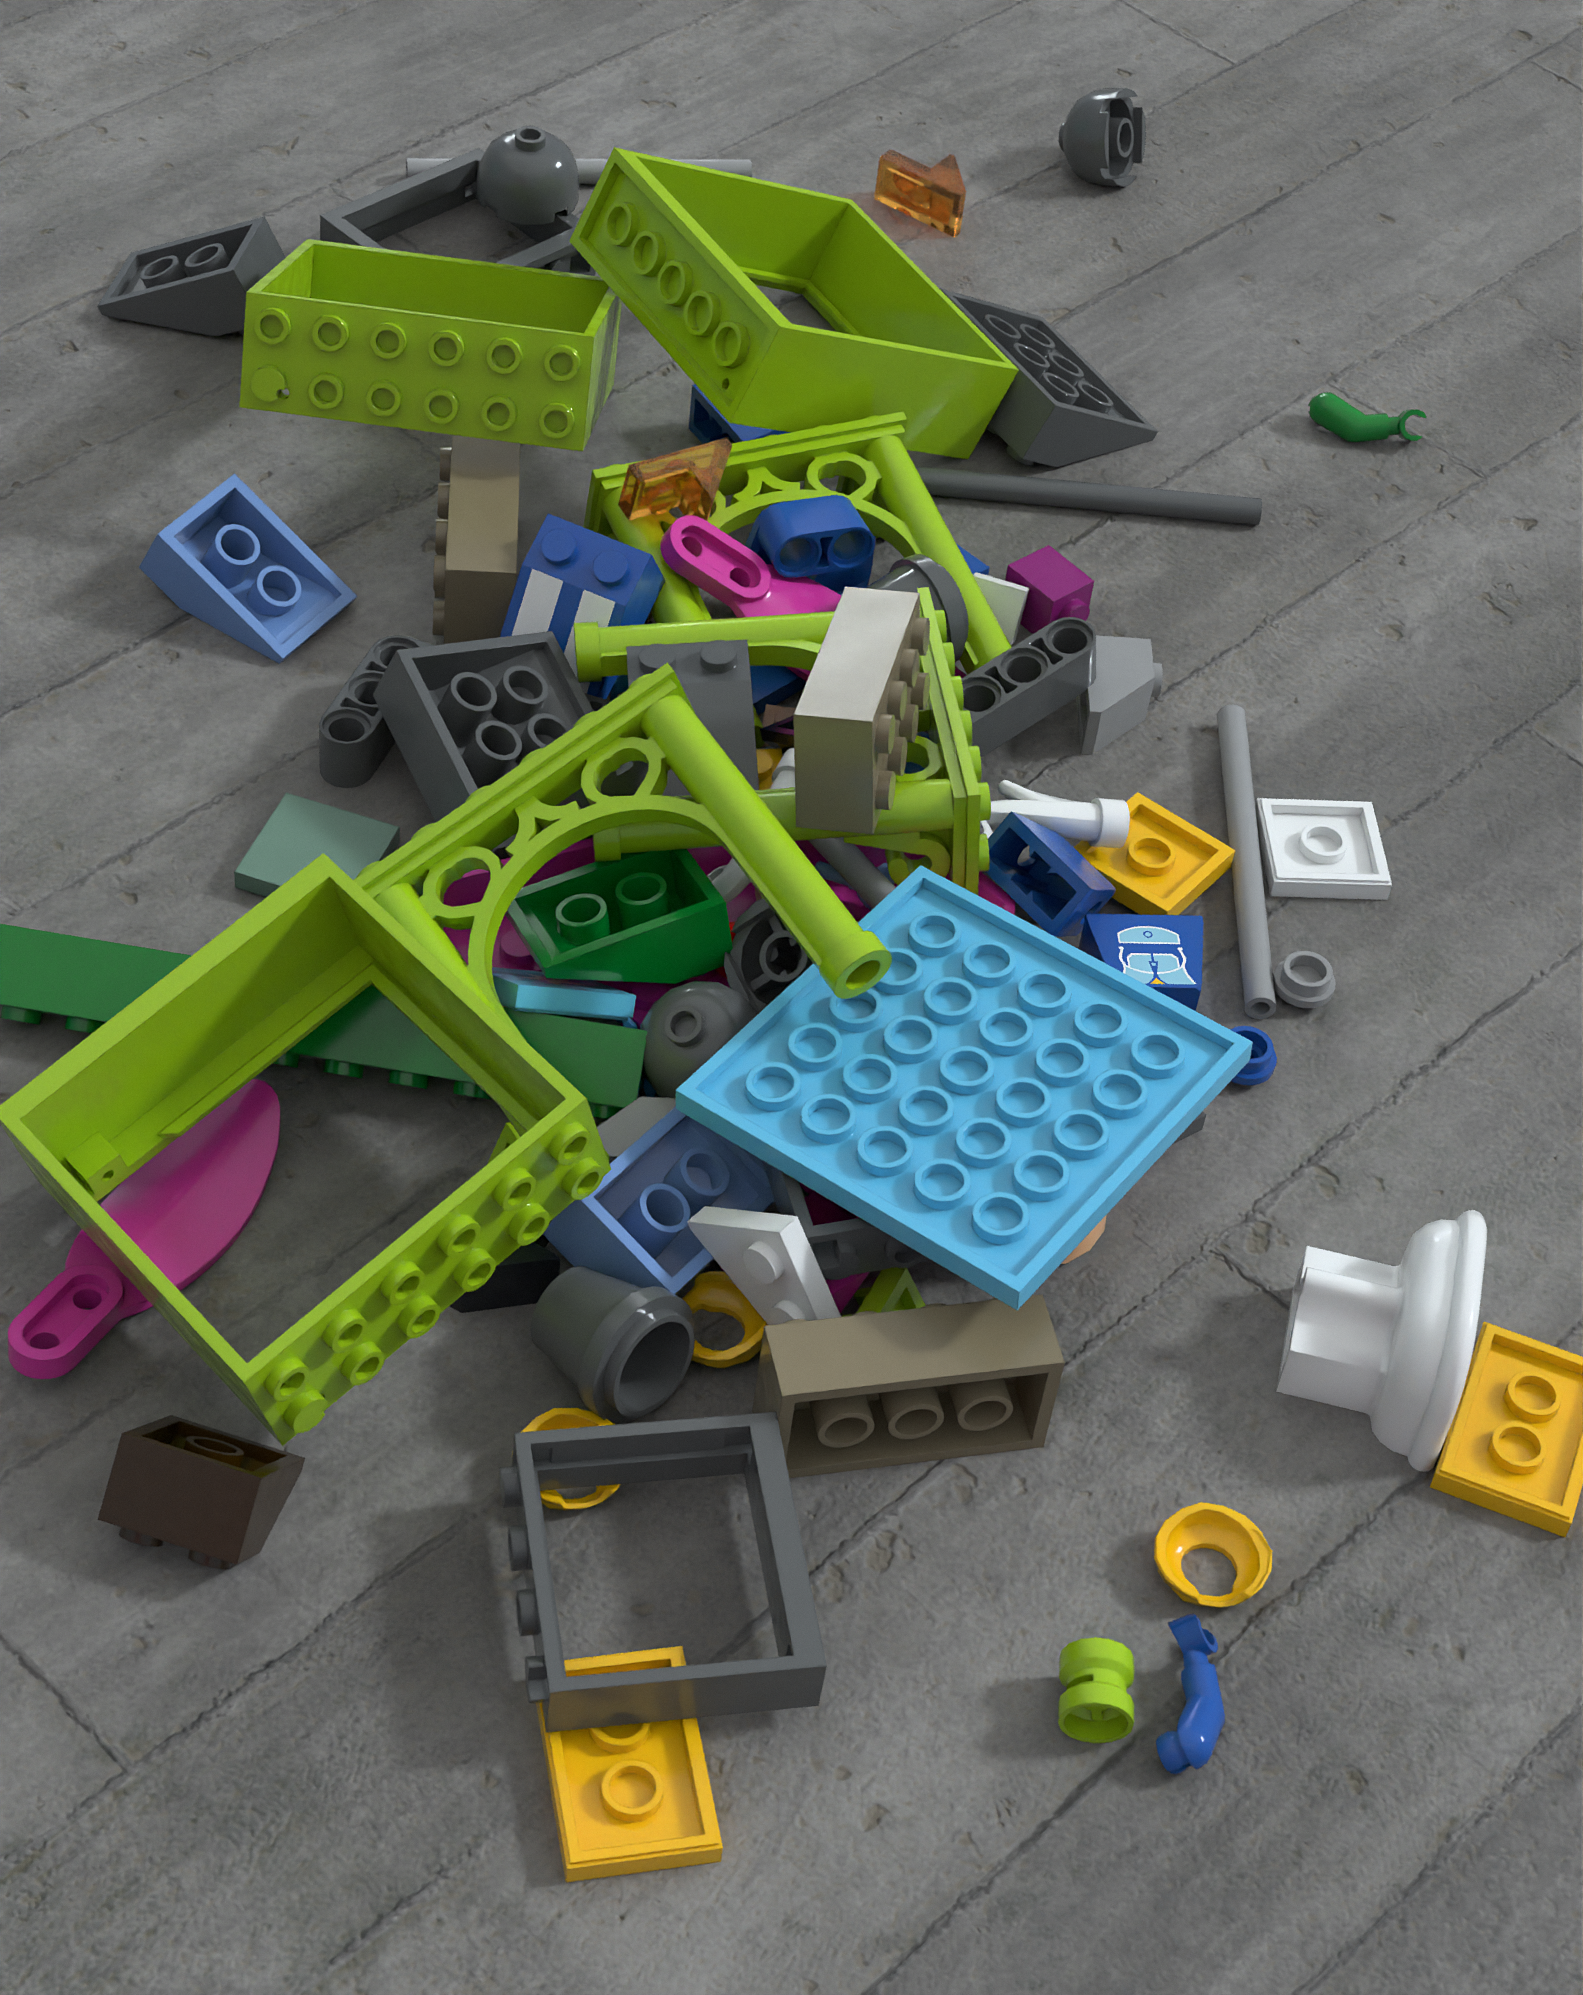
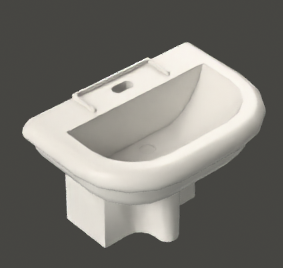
M1468 1210L1458 1216L1456 1220L1441 1219L1427 1223L1412 1235L1401 1264L1398 1266H1390L1306 1246L1292 1290L1276 1392L1366 1413L1370 1417L1372 1432L1379 1442L1390 1450L1407 1456L1408 1462L1414 1469L1423 1472L1433 1469L1461 1399L1474 1348L1487 1242V1227L1484 1217L1475 1210Z

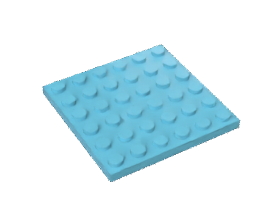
M920 865L858 922L864 931L874 932L892 956L891 965L882 979L858 996L841 999L833 993L820 976L819 970L812 964L675 1090L676 1109L1008 1306L1018 1310L1250 1061L1253 1042Z

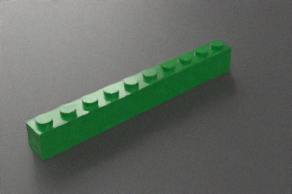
M0 924V1006H2L0 1018L40 1025L42 1013L66 1016L65 1029L92 1034L192 955ZM373 985L368 986L272 1063L298 1068L300 1055L325 1059L323 1072L355 1078H363L364 1066L390 1070L388 1083L427 1089L429 1077L455 1081L453 1094L492 1100L486 1092ZM503 1007L526 1042L587 1098L593 1117L608 1120L642 1096L645 1079L643 1060L646 1046V1030L543 1013L516 1011Z

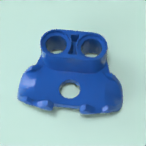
M830 495L770 505L756 518L745 546L759 555L766 564L773 565L780 575L790 578L807 576L842 596L845 587L865 588L868 586L873 565L876 536H873L850 499L842 495Z

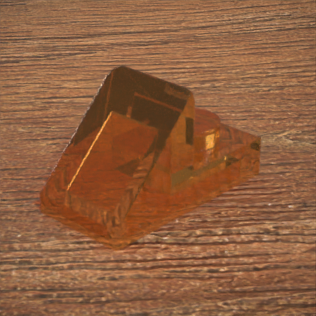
M892 149L880 156L875 200L954 238L960 234L966 189L953 154L948 155L932 168Z
M727 438L630 464L618 506L629 521L652 514H664L676 507L681 510L684 516H697L708 521L722 482L732 444Z

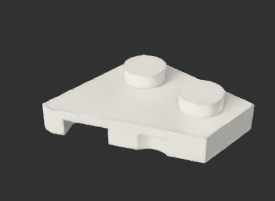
M705 1206L687 1221L694 1235L768 1325L782 1324L793 1319L811 1321L841 1317L797 1216Z

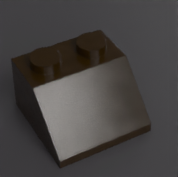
M170 1415L121 1434L98 1520L121 1527L119 1536L127 1541L150 1547H160L165 1541L190 1549L188 1558L197 1564L215 1569H231L233 1564L238 1565L260 1553L302 1471L305 1458Z

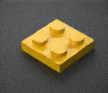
M1137 792L1126 801L1129 808L1130 824L1128 836L1122 848L1092 847L1088 841L1083 840L1075 845L1074 848L1115 887L1116 891L1112 898L1140 915H1179L1231 868L1235 850Z

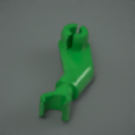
M1323 392L1314 396L1308 405L1310 406L1308 413L1315 423L1348 442L1386 440L1389 435H1398L1403 440L1417 441L1422 436L1410 435L1405 429V422L1412 415L1427 418L1423 411L1417 409H1407L1397 417H1388L1386 413L1365 415L1330 392Z

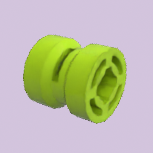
M1084 1638L1069 1643L1061 1650L1059 1657V1679L1062 1685L1066 1687V1691L1060 1695L1058 1702V1724L1061 1731L1073 1739L1089 1743H1107L1124 1738L1132 1732L1134 1726V1702L1127 1693V1689L1132 1686L1134 1680V1656L1132 1651L1124 1644L1106 1638Z

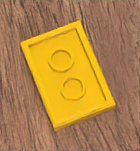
M1484 1321L1472 1353L1463 1393L1443 1443L1430 1488L1566 1537L1573 1521L1583 1485V1357Z
M676 1646L564 1660L566 1677L686 1666L683 1647ZM542 1702L536 1703L565 1882L721 1862L723 1846L697 1718L546 1732Z

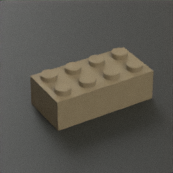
M452 435V447L441 446L439 480L450 482H439L437 516L439 518L436 520L435 553L437 555L434 556L433 591H435V598H445V601L434 600L433 635L444 636V644L500 637L517 577L520 443Z
M845 587L793 714L796 827L874 834L881 811L892 809L895 796V775L903 776L907 759V742H915L919 710H926L929 698V673L920 672V656H926L930 621L929 618L920 617V593Z
M1043 1294L1031 1295L1018 1310L997 1298H992L987 1301L952 1305L934 1303L916 1309L881 1313L863 1311L852 1316L811 1321L793 1319L782 1324L764 1326L752 1413L776 1412L789 1478L1044 1447L1065 1361Z

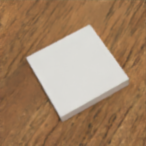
M1257 798L1255 809L1258 838L1270 897L1388 900L1392 883L1372 802Z

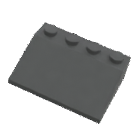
M940 288L966 317L1019 369L986 427L988 431L1001 436L1008 444L1006 451L1015 460L1027 466H1033L1037 462L1060 467L1149 442L1155 438L1158 431L1043 317Z
M552 631L396 650L373 693V697L435 822H438L464 804L474 791L491 785L516 768L526 755L539 749L544 744L549 745L562 736L563 733L572 729L582 716L594 711ZM516 834L491 850L500 860L510 858L505 849L514 841ZM590 835L582 840L593 838V835Z

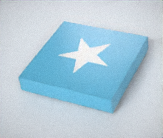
M492 967L494 986L501 1005L510 1009L617 1020L633 1018L636 995L594 980L546 978L543 972Z

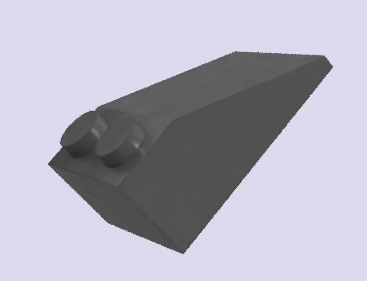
M264 216L131 252L97 307L102 315L216 337L236 331L238 334L244 335L246 292L286 257Z
M714 640L710 642L651 644L626 647L628 685L630 686L632 682L645 674L653 673L668 662L675 671L696 716L752 788L759 790L747 640ZM669 770L668 783L662 795H690L674 772Z

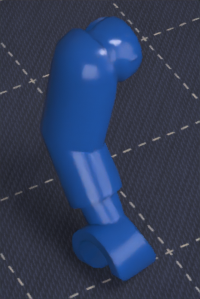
M1188 1614L1168 1622V1626L1183 1653L1184 1669L1181 1671V1682L1186 1699V1704L1178 1720L1177 1730L1162 1733L1156 1739L1159 1758L1164 1768L1170 1771V1774L1184 1772L1190 1766L1200 1769L1207 1764L1225 1722L1217 1670L1215 1665L1209 1663L1207 1657L1217 1652L1218 1643L1211 1632L1207 1629H1202L1200 1619L1195 1614Z

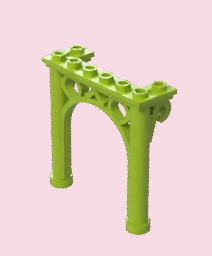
M903 411L881 416L874 415L864 419L833 425H820L812 429L780 435H768L759 439L727 445L720 444L711 448L679 454H666L658 458L637 462L613 464L605 468L592 470L583 527L653 556L666 580L650 611L655 623L712 620L702 600L698 586L671 569L662 556L660 548L662 536L677 520V518L670 514V509L686 505L703 507L712 515L707 521L724 533L729 534L745 525L754 523L759 514L770 505L793 500L842 495L850 499L873 536L886 540L904 558L914 554H922L944 567L952 576L962 594L968 615V637L963 654L959 659L967 675L1012 648L903 445L907 418ZM839 476L836 491L829 490L819 481ZM799 481H805L803 490L800 489ZM732 495L731 504L726 507L724 496ZM753 706L757 749L761 748L765 743L762 741L760 729L764 727Z
M929 587L917 588V593H920V617L929 618L930 621L926 656H920V672L929 673V698L926 710H919L917 733L928 731L929 739L916 735L914 743L907 742L906 762L919 764L925 769L917 773L903 774V776L895 775V796L892 809L881 811L874 834L796 827L795 787L755 791L794 841L843 837L844 843L885 849L889 875L897 885L903 882L921 865L944 878L949 874L951 882L978 895L979 872L989 871L990 863L986 833L980 834V821L990 820L989 785L987 782H981L980 750L978 745L972 746L971 715L969 710H963L961 676H955L952 642H946L947 629L944 610H934ZM835 611L598 627L597 621L573 623L577 679L579 683L600 682L604 676L628 675L626 647L696 643L714 640H747L750 666H787L811 671ZM691 795L672 796L697 803ZM637 822L616 826L593 834L595 862L621 860V854L722 846L699 830L668 822ZM904 852L925 855V857L919 860H911L905 856Z
M668 662L653 673L637 678L631 683L627 691L598 711H592L582 716L568 732L546 747L534 750L526 755L516 768L491 785L474 791L464 804L438 822L428 824L419 829L409 842L383 860L373 862L364 867L353 880L523 1039L524 1037L499 1001L492 975L493 949L503 917L521 888L545 863L572 844L600 831L620 825L637 822L675 823L699 830L717 841L739 865L838 998L848 999L866 992L882 979L892 962L890 952L874 932L864 931L696 716L675 671ZM629 761H642L649 765L648 772L634 795L610 797L601 793V785L604 779L621 765ZM669 770L674 772L697 803L662 795L668 783ZM580 788L583 789L590 803V806L582 809L576 800L566 805L556 806ZM516 834L514 841L505 849L511 859L503 865L499 857L491 850ZM483 869L490 872V882L481 902L455 907L444 905V894L454 881L461 879L464 874L472 870ZM444 926L455 930L471 929L468 964L443 930ZM502 1109L521 1137L526 1131ZM605 1150L606 1155H607V1158H608V1161H610L609 1154H608L607 1151Z

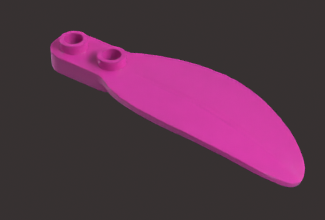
M692 515L682 516L662 536L660 548L668 566L729 606L737 618L835 611L840 601V594L806 576L790 578L780 575L773 565L766 564L754 551L700 517ZM955 666V676H961V679L967 676ZM787 667L807 682L811 671Z
M252 1079L181 1137L174 1140L120 1183L100 1204L104 1211L179 1291L200 1277L232 1246L249 1223L261 1200L279 1145L280 1105L277 1094L265 1081ZM81 1229L68 1253L65 1270L58 1274L11 1322L8 1329L9 1361L15 1370L30 1378L52 1379L70 1372L121 1319L147 1310L153 1305Z

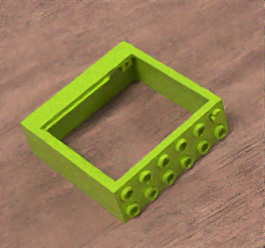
M614 147L569 240L726 420L732 424L796 432L812 429L820 425H833L864 419L869 416H881L903 411L907 418L906 433L903 440L906 450L969 459L1019 371L852 199ZM756 285L802 294L837 332L791 324Z
M307 239L246 292L239 408L583 452L614 384L622 301L599 276ZM287 388L289 395L284 394L282 390Z
M324 853L0 1105V1124L37 1181L282 1446L298 1433H304L315 1427L325 1416L324 1411L352 1387L362 1385L371 1380L380 1371L384 1361L411 1338H418L427 1333L439 1319L440 1313L465 1292L474 1291L484 1285L492 1276L496 1266L520 1246H526L536 1241L546 1231L553 1218L575 1200H582L592 1194L602 1182L604 1175L612 1170L587 1098ZM372 984L526 1132L257 1356L246 1363L97 1202Z

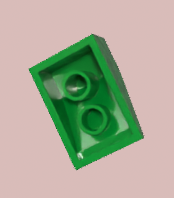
M687 849L621 854V860L587 864L521 888L505 913L546 978L676 984L724 966L725 952L730 954L733 949L726 901Z

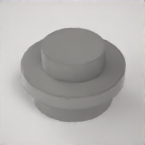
M1296 951L1289 954L1276 967L1273 976L1274 990L1279 997L1287 1003L1301 1008H1317L1325 1005L1331 1000L1336 986L1330 963L1323 956L1311 951Z

